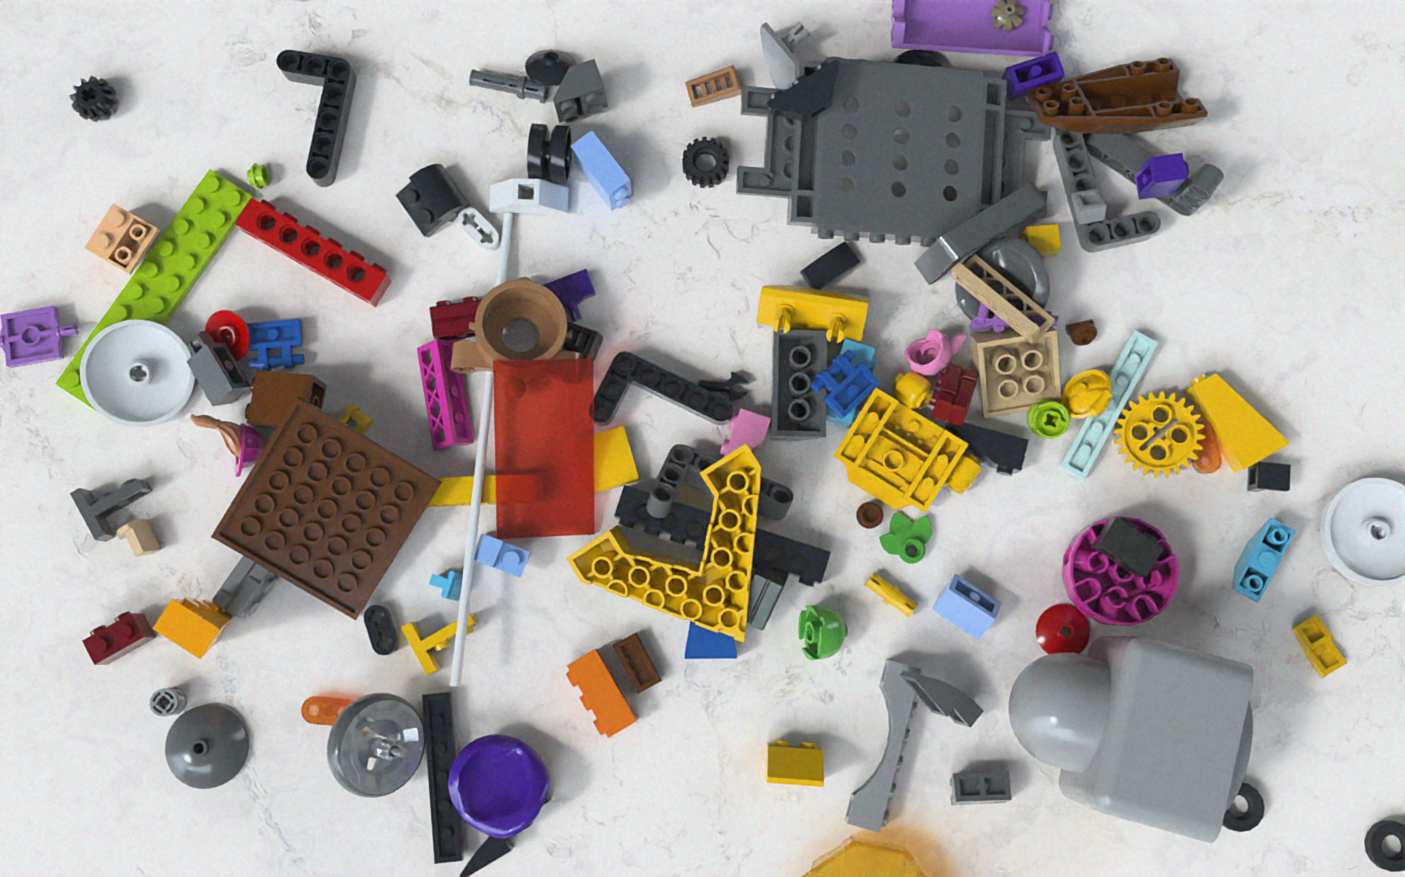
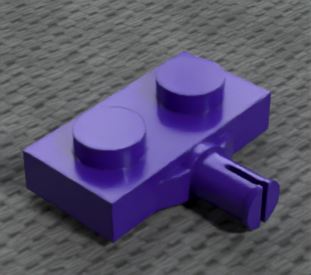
M587 269L543 285L557 296L564 309L568 308L572 322H577V319L579 321L583 319L578 304L584 299L596 295Z

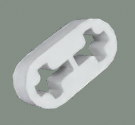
M465 208L458 214L457 220L460 228L481 250L492 252L499 247L500 236L498 232L477 210ZM467 216L469 218L475 216L474 221L478 226L476 229L471 224L465 226V218ZM482 231L487 236L493 234V242L491 244L488 242L483 244L484 239L480 234Z

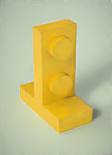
M471 613L468 614L466 636L474 631L473 626L478 624L474 614ZM458 620L425 639L416 622H409L401 627L427 676L441 670L431 650L434 649L437 653L450 645L449 640L456 636Z

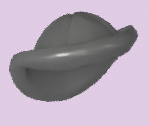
M1017 237L995 239L982 246L963 262L962 265L974 254L977 255L1044 310L1050 293L1049 273L1040 253L1024 239ZM975 264L970 271L978 278H984L983 270ZM955 282L957 303L963 313L972 321V319L978 316L980 302ZM987 283L998 294L1003 293V286L1001 284ZM1011 299V301H1014L1017 310L1024 311L1022 301ZM990 310L988 318H993L995 313Z

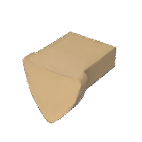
M133 520L116 531L119 540L128 539L135 557L155 554L161 550L149 520Z

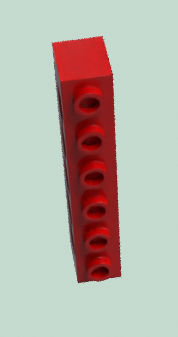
M253 198L250 199L235 223L241 231L373 307L377 306L392 282L386 275V269L376 263L370 266L363 262L365 258L353 250L350 253L342 250L343 245L330 237L328 240L319 236L320 232L312 226L306 225L305 228L297 224L299 220L289 213L279 214L275 211L276 207L268 201L262 199L261 202H258ZM270 221H275V226L270 230H266V225ZM298 233L297 239L294 242L288 243L289 236ZM320 246V251L316 255H310L313 247ZM336 259H343L340 267L332 268V264ZM365 271V277L362 280L354 281L355 275L358 272Z

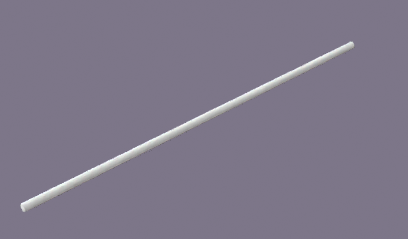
M504 213L496 286L506 282L513 222L512 213ZM486 371L450 684L453 687H460L496 373Z

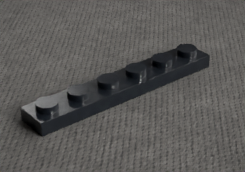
M452 692L423 694L434 864L463 861L461 816L453 805L448 788L449 772L456 758Z

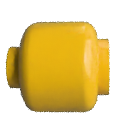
M914 371L902 372L893 382L895 386L893 396L911 410L922 409L930 402L933 394L932 384L921 374Z

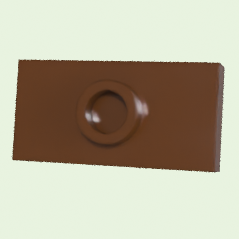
M637 632L612 645L638 694L662 681Z

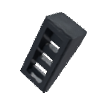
M567 321V332L569 330L572 331V338L568 339L567 343H564L563 349L581 353L584 355V358L594 361L603 342V336L597 331ZM579 334H581L582 337L579 341L578 346H575Z

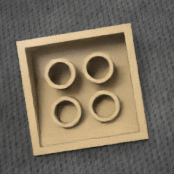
M1053 326L1033 345L1013 328H1007L1001 334H996L994 331L970 334L973 369L979 374L976 385L984 419L1028 412L1030 407L1040 400H1051L1060 404L1061 385L1057 330Z

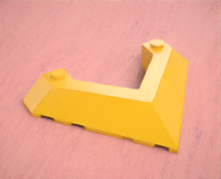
M746 443L700 472L715 496L701 564L633 548L619 525H616L566 557V560L581 582L589 585L594 584L606 589L610 593L642 602V605L682 620L687 619L695 622V625L717 633L727 634L734 637L735 640L744 643L762 466Z

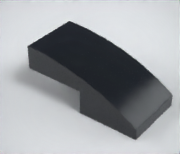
M844 241L802 269L800 274L811 288L821 290L833 283L839 276L856 267L860 260Z

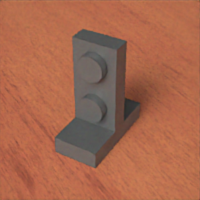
M133 478L122 483L121 489L114 493L108 492L99 496L97 501L90 490L82 488L76 489L70 495L93 538L98 541L107 542L114 538L115 535L106 518L153 490L147 481Z

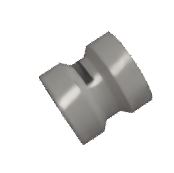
M178 688L157 690L150 698V708L153 713L164 717L181 713L187 703L185 693Z

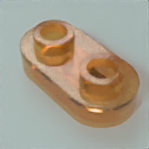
M1197 421L1195 422L1196 424L1204 425V428L1198 432L1205 436V439L1196 442L1203 449L1201 451L1193 450V453L1198 458L1197 460H1191L1192 466L1200 474H1211L1216 472L1222 464L1215 430L1208 422ZM1202 457L1207 458V460H1208V465H1207V466H1205V465L1202 464V462H1201Z
M312 696L302 704L301 714L308 723L333 726L339 716L338 710L341 707L345 709L353 701L346 698ZM313 705H316L319 708V712L317 715H313L311 713V707Z

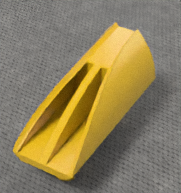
M766 285L761 288L757 324L773 326L775 332H778L779 328H783L784 334L789 330L827 331L826 338L830 342L832 338L837 339V343L846 338L861 343L869 297L799 286Z

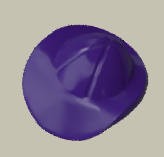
M500 734L483 736L467 744L453 761L448 780L449 794L459 815L476 830L494 838L513 836L528 826L539 814L550 787L549 771L538 753L520 739Z

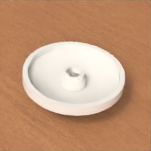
M146 320L118 322L99 332L86 347L80 364L82 389L93 408L112 422L129 427L157 425L177 414L190 398L195 377L187 361L192 355L182 339L163 325Z
M1365 478L1343 486L1327 502L1320 522L1322 545L1331 563L1347 578L1368 586H1389L1405 581L1404 485L1386 478Z

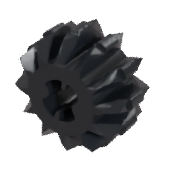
M91 76L88 82L81 78L80 86L72 85L76 93L69 95L70 99L74 102L71 106L83 119H91L93 122H98L100 117L108 120V112L116 113L112 105L119 103L115 97L117 93L112 86H109L105 79L101 78L98 80L96 77Z

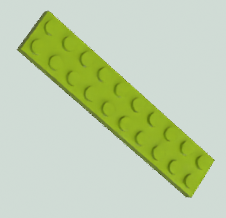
M209 169L55 384L94 409L86 398L80 381L82 356L91 340L103 329L126 320H146L165 326L236 227L237 219L250 199L255 198Z

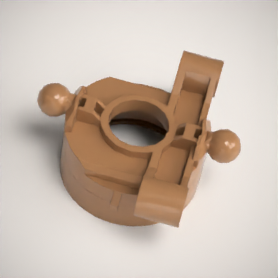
M526 276L520 277L518 280L502 283L491 289L483 297L476 311L475 323L469 322V329L475 331L476 342L456 341L453 343L452 371L463 374L482 371L497 372L500 376L509 379L505 384V392L514 399L520 398L525 394L526 385L523 380L533 379L535 376L549 377L569 384L582 382L584 355L578 352L562 351L565 340L572 338V332H567V317L563 305L552 291L541 284L533 282L531 278ZM514 320L529 321L538 331L539 338L536 345L526 352L513 351L502 340L503 329Z

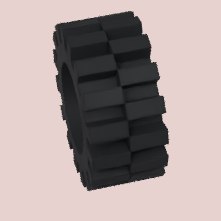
M702 137V141L696 138L693 144L689 143L687 145V150H684L682 158L683 173L686 174V179L688 181L691 180L694 186L700 184V188H704L705 185H709V188H712L714 183L718 185L721 183L722 178L725 179L729 168V156L727 149L723 148V144L720 141L717 144L715 138L711 137V140L708 141L707 137ZM702 154H709L715 159L716 164L710 171H701L695 164L696 159Z

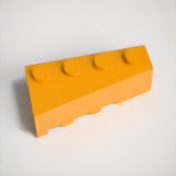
M187 597L184 599H172L152 629L201 659L216 643L233 616L227 613L225 608L207 599L203 601L197 598L191 600Z

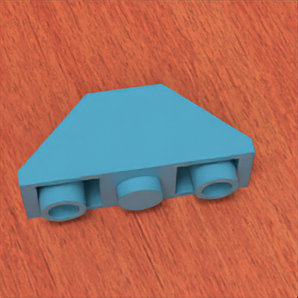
M1269 518L1248 541L1234 567L1232 589L1255 602H1259L1296 531L1273 518Z

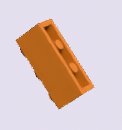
M598 649L590 651L567 665L569 671L566 673V676L573 687L578 685L583 695L579 698L587 711L592 709L597 719L593 723L600 735L606 734L609 738L638 720Z

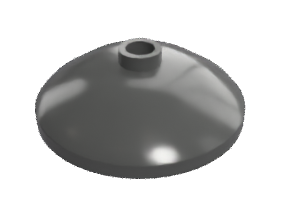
M216 705L198 706L184 712L172 724L165 741V757L171 772L182 783L197 789L215 788L232 780L245 764L249 750L248 734L242 721L230 710ZM199 743L203 744L204 751L202 753H199L197 751V745Z

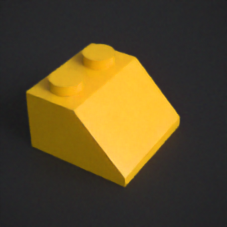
M773 740V745L766 744L764 774L766 782L824 787L823 750L817 748V743L800 742V747L789 746V741Z

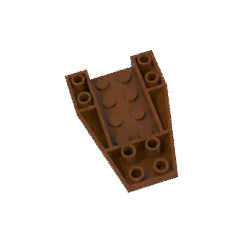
M1158 58L1144 62L1133 61L1128 64L1113 66L1030 89L1026 93L1041 123L1079 133L1128 134L1195 125L1208 115V111L1199 98L1183 99L1177 91L1180 70L1171 58Z

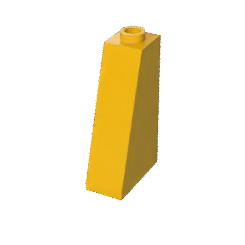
M1205 373L1190 381L1192 386L1184 390L1234 473L1250 467L1289 445V442L1216 373L1209 377H1206Z

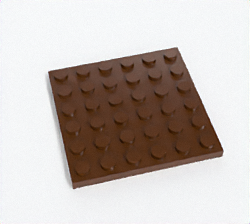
M297 396L211 537L350 618L357 620L442 482Z

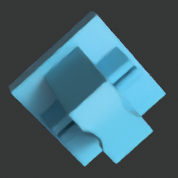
M450 571L447 578L432 574L429 584L442 588L441 595L443 598L458 601L463 574Z

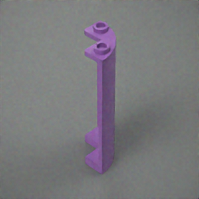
M892 0L891 45L892 48L1044 57L1048 54V50H1052L1054 44V35H1051V31L1047 28V21L1051 20L1053 15V4H1050V0H1015V8L1022 7L1023 14L1020 16L1022 22L1018 27L1012 25L1010 32H1005L1003 25L999 29L994 28L992 24L996 18L990 17V11L996 8L995 4L999 0Z

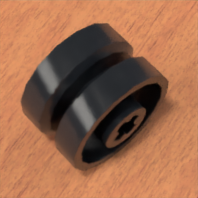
M531 124L527 149L528 179L545 180L549 169L550 179L553 183L567 184L572 160L570 126L555 125L550 139V131L547 124Z

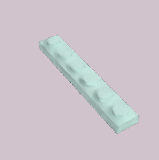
M1136 330L1131 333L1108 375L1111 380L1110 393L1113 395L1109 406L1100 417H1085L1058 468L1081 481L1086 478L1158 342Z

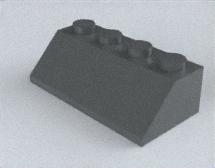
M783 330L773 331L770 440L801 441L826 438V402L823 398L827 395V388L823 387L819 392H815L811 388V384L816 380V375L821 370L827 369V331L789 330L785 334Z

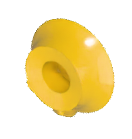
M1089 369L1075 375L1066 384L1061 394L1060 404L1067 409L1069 417H1100L1106 411L1113 397L1112 393H1110L1111 380L1109 376L1102 370Z

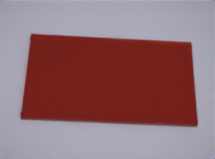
M593 358L493 360L496 538L503 540L510 538L595 534Z

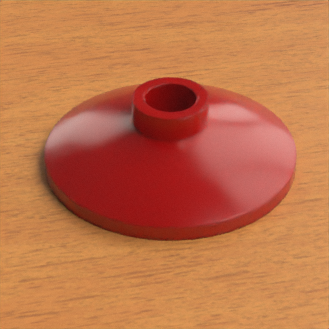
M220 310L209 317L205 326V332L212 337L215 343L225 342L236 362L241 360L247 354L250 347V332L244 319L231 310Z
M1059 604L1047 608L1039 616L1035 633L1040 647L1047 654L1057 652L1080 654L1089 642L1090 627L1086 617L1077 608ZM1064 626L1068 627L1070 631L1066 637L1061 634V629Z

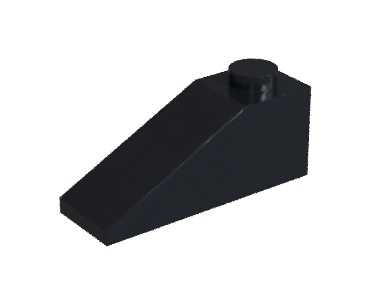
M946 422L945 429L968 443L967 448L989 467L997 469L996 473L1012 476L1013 473L1016 474L1022 470L1028 439L965 422L961 426Z

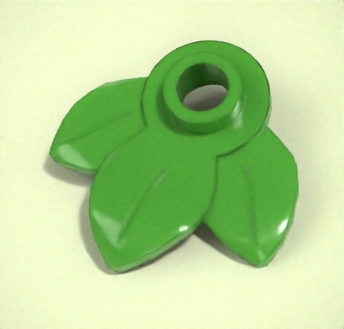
M894 513L890 521V533L879 537L883 549L889 554L899 555L904 562L909 564L921 561L925 555V544L931 538L932 533L928 518L922 516L912 524L905 516ZM909 545L915 547L916 553L914 555L907 553Z

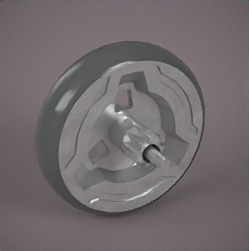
M372 693L354 700L339 714L328 738L327 760L336 781L348 792L366 798L386 796L403 787L415 774L424 754L425 729L422 719L417 710L407 700L394 694ZM367 726L372 732L364 731L363 729ZM397 734L398 741L389 739V736ZM370 757L376 758L372 770L367 769Z

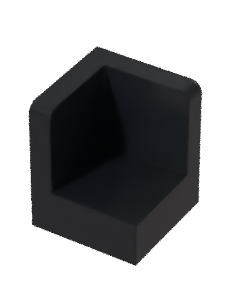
M1257 462L1248 467L1247 491H1289L1291 465Z

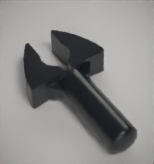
M731 372V378L727 381L699 380L698 386L709 391L726 392L730 396L729 402H734L745 397L748 392H737L731 387L738 383L748 385L749 382L741 375Z

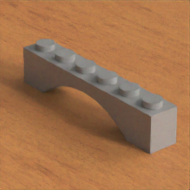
M891 660L885 661L879 684L888 711L889 731L886 748L873 774L862 786L851 793L844 819L847 824L880 833L881 826L885 827L888 821L889 811L886 810L888 799H893L896 789V783H893L895 772H900L903 762V756H900L901 747L907 744L910 729H907L908 720L914 717L917 702H913L915 692L900 674L903 671L916 674L921 673L920 668Z

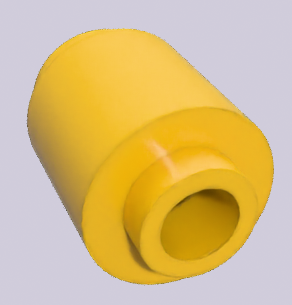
M971 454L962 455L944 484L952 491L962 495L964 491L970 489L981 473L982 468L979 466L981 462Z

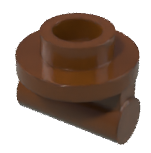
M1092 319L1065 325L1066 333L1075 345L1083 346L1090 344L1097 336V329Z

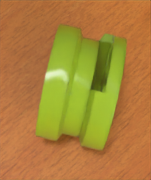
M1040 400L1035 402L1027 413V423L1031 431L1047 439L1061 436L1069 426L1070 417L1067 409L1055 401Z

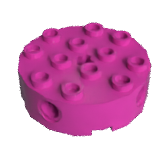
M1123 517L1131 521L1135 525L1133 528L1141 534L1146 532L1154 536L1158 540L1157 544L1164 548L1145 577H1136L1091 547L1109 519L1086 526L1072 538L1063 555L1062 580L1068 598L1081 614L1099 624L1122 627L1149 621L1168 607L1177 590L1179 565L1175 554L1172 553L1171 546L1166 542V538L1159 529L1138 518ZM1117 567H1119V571L1123 572L1122 576H1119V573L1116 572Z

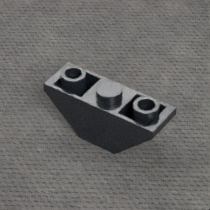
M838 60L822 62L815 68L816 72L810 76L802 75L794 80L792 87L786 91L778 90L773 93L766 103L769 114L808 122L829 109L839 71Z

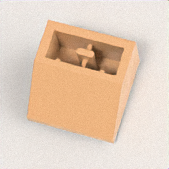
M113 203L84 248L131 275L160 230Z

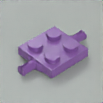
M55 306L0 315L2 324L0 347H2L5 353L6 366L10 368L64 359L63 336L79 334V330H77L79 328L76 323L61 326L58 308Z

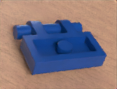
M300 319L247 323L250 332L249 351H258V358L249 359L250 369L260 368L261 371L270 370L271 367L279 366L294 368L295 365L305 363L304 354H293V347H303L302 321ZM282 349V356L270 357L269 350Z
M846 350L842 355L838 354L832 360L833 364L828 369L821 370L816 375V380L811 384V388L815 392H819L823 387L829 390V393L823 400L839 419L844 418L880 383L863 362L855 368L852 366L850 361L855 358V355L851 350ZM841 371L846 377L838 384L834 377Z

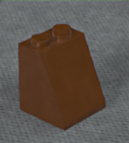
M257 370L256 377L252 378L250 384L252 397L251 402L247 404L245 409L246 423L254 427L276 430L297 396L322 410L327 385L314 375Z

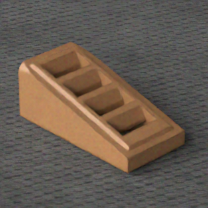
M734 65L685 82L693 108L741 95L742 90L740 78ZM727 78H731L732 87L728 88ZM719 80L721 82L723 89L720 91H718V87L716 84V81ZM708 83L711 85L712 94H708L706 87ZM696 86H700L703 97L698 98Z

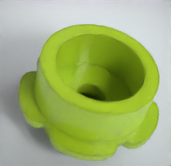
M254 163L251 169L247 171L248 180L251 185L258 189L269 185L270 177L265 165Z

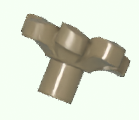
M1003 0L997 1L995 4L996 8L990 11V17L996 18L992 24L993 27L999 29L1003 25V30L1010 32L1012 25L1015 27L1020 26L1022 22L1020 16L1023 14L1022 7L1015 8V0H1008L1007 4Z

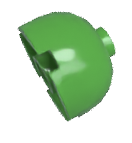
M826 605L805 606L807 610L801 611L798 621L799 640L804 638L806 647L802 648V651L810 660L830 658L840 651L848 634L847 625L835 609Z

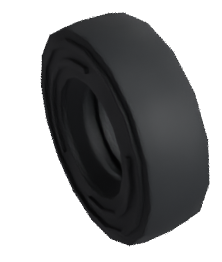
M1242 782L1237 796L1240 795L1245 798L1248 810L1242 817H1234L1228 808L1222 823L1225 828L1236 832L1250 831L1258 826L1263 819L1265 810L1263 798L1258 790L1250 784Z
M1392 820L1380 821L1372 825L1367 831L1364 840L1365 852L1370 861L1378 868L1390 872L1404 871L1405 825ZM1389 835L1396 836L1401 843L1400 852L1394 857L1387 856L1382 850V842Z

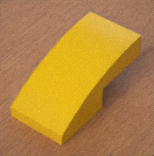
M1317 615L1292 629L1305 655L1321 679L1347 664L1346 660L1332 643L1331 639L1333 636Z

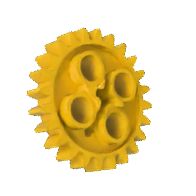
M1164 391L1160 392L1158 398H1155L1154 394L1149 392L1148 400L1146 401L1139 395L1137 397L1138 405L1130 401L1128 405L1131 411L1122 409L1121 414L1125 419L1116 420V423L1122 426V428L1114 430V434L1121 436L1120 439L1114 441V444L1123 446L1118 451V455L1127 454L1128 456L1124 463L1127 464L1133 461L1135 463L1133 471L1142 467L1143 476L1151 470L1153 471L1154 478L1158 477L1160 471H1163L1164 476L1168 478L1170 469L1177 475L1180 474L1179 465L1188 469L1190 464L1187 459L1197 460L1198 458L1193 453V450L1201 451L1203 449L1196 442L1205 439V436L1197 434V431L1204 428V425L1195 423L1200 418V414L1193 416L1190 414L1194 406L1191 405L1185 408L1183 406L1185 398H1182L1178 403L1175 402V393H1172L1169 399H1165ZM1159 409L1165 411L1167 421L1162 423L1155 421L1153 412ZM1173 419H1178V423L1165 432L1163 435L1164 440L1158 438L1144 451L1139 449L1140 446L1155 434L1153 429L1160 431ZM1142 427L1146 431V438L1143 440L1135 439L1132 436V429ZM1179 429L1185 433L1186 439L1183 443H1177L1172 439L1171 433L1173 430ZM1151 448H1162L1165 452L1164 459L1154 460L1150 455Z

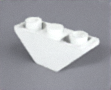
M513 178L491 185L490 212L568 214V187L541 179Z

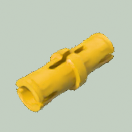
M873 572L864 585L882 597L885 604L888 605L890 603L908 618L918 606L917 602L915 603L900 592V588L897 585L892 586L875 572Z

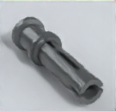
M472 69L469 77L470 86L513 93L523 100L526 97L540 100V103L545 104L549 94V86L538 84L528 79L527 76H520L518 79ZM487 79L505 83V85L487 82ZM530 88L538 89V92L532 91Z

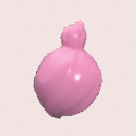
M929 329L926 339H918L906 348L904 352L905 359L914 372L924 376L936 375V373H939L948 365L951 357L960 351L962 342L967 338L965 333L957 334L948 340L946 334L935 329Z

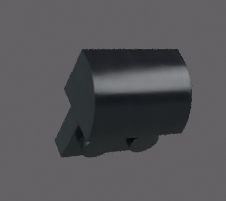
M432 164L415 172L409 177L411 182L395 195L424 237H430L447 221L453 222L463 209L471 206L442 164Z

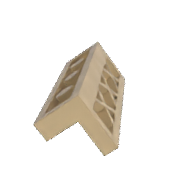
M974 254L964 265L958 262L951 269L953 280L1032 345L1055 323V319L977 255ZM976 264L983 270L984 278H978L970 269ZM987 283L1001 284L1003 286V294L995 292ZM1019 299L1023 302L1024 311L1017 310L1007 300ZM1039 315L1045 322L1038 327L1027 316Z

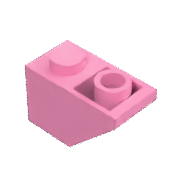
M740 408L739 414H733L728 429L733 430L730 440L724 439L720 454L725 457L746 443L752 452L761 448L771 418Z

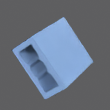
M590 131L573 143L571 150L575 164L612 211L617 207L620 209L627 205L631 200L630 197H632L630 179L594 132Z

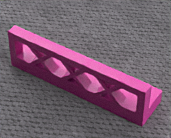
M436 339L417 348L433 451H440L451 446H467L474 443L463 373L451 370L453 343L457 340ZM430 350L432 353L431 363H429L427 352ZM434 377L436 378L435 390L432 386V380ZM438 402L440 403L441 408L439 415L436 411V406ZM442 428L444 429L446 441L441 442L440 436Z

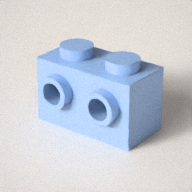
M954 574L939 593L932 610L962 628L966 633L979 639L995 621L1002 603L957 574Z

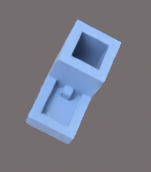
M481 533L476 545L474 560L521 578L531 552Z

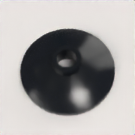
M548 49L535 52L529 56L525 63V71L528 77L538 84L559 86L569 67L577 64L569 54L559 50Z

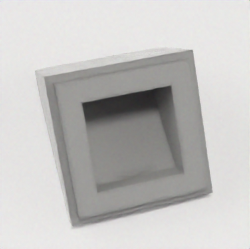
M1098 189L1072 193L1071 197L1079 224L1104 220L1107 205Z

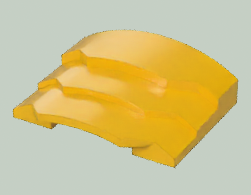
M875 387L833 457L845 464L849 482L888 506L898 509L913 505L926 513L969 444Z

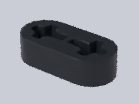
M373 605L367 608L363 616L372 648L379 655H391L399 646L391 614L384 606ZM375 610L384 615L380 619L381 629H379L377 622L371 621ZM381 632L384 633L386 639L392 640V643L388 645L389 650L387 651L385 648L379 647V643L383 641Z

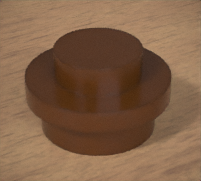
M865 502L857 509L856 519L862 527L873 529L882 522L883 511L878 504Z

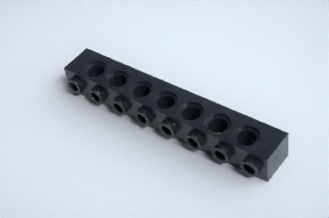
M624 485L614 517L619 519L618 524L632 529L636 524L645 527L644 532L659 537L660 533L669 535V540L685 545L686 541L696 544L695 549L704 552L712 513L675 501L669 514H674L678 518L676 526L668 528L663 525V518H656L651 515L648 519H640L637 516V510L639 507L647 505L650 493ZM692 522H699L704 530L701 535L692 536L688 532V526ZM756 528L752 568L755 569L758 563H762L787 576L798 577V583L814 587L815 583H822L831 554L830 551ZM768 547H776L780 552L779 560L769 561L765 556L766 549ZM800 555L805 559L806 565L804 569L797 570L793 568L791 564L793 556Z

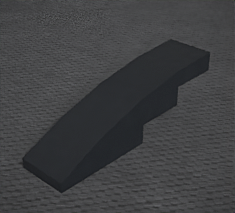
M549 793L544 804L548 803L551 800ZM531 822V823H530L528 826H526L523 830H525L526 828L530 827V826L533 824V822ZM489 836L477 849L459 876L468 877L510 852L514 848L510 840L513 836L507 838Z

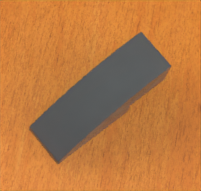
M906 671L900 674L932 713L946 717L949 716L954 723L971 728L984 712L973 699L946 682Z

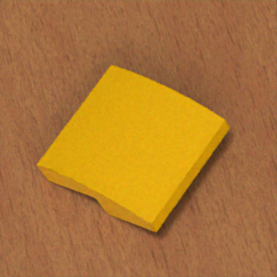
M624 425L572 440L588 496L640 481Z

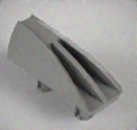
M767 22L761 25L762 49L766 65L776 89H789L795 80V66L799 61L793 55V49L811 35L807 29L803 30L804 26L801 22L783 38L782 36L778 37Z

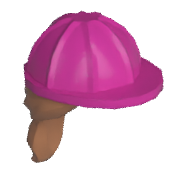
M192 414L190 416L196 426L217 429L220 432L226 447L235 455L236 477H240L242 468L254 465L263 452L264 442L260 433L244 423L238 425L233 422L215 419L209 415L196 416Z

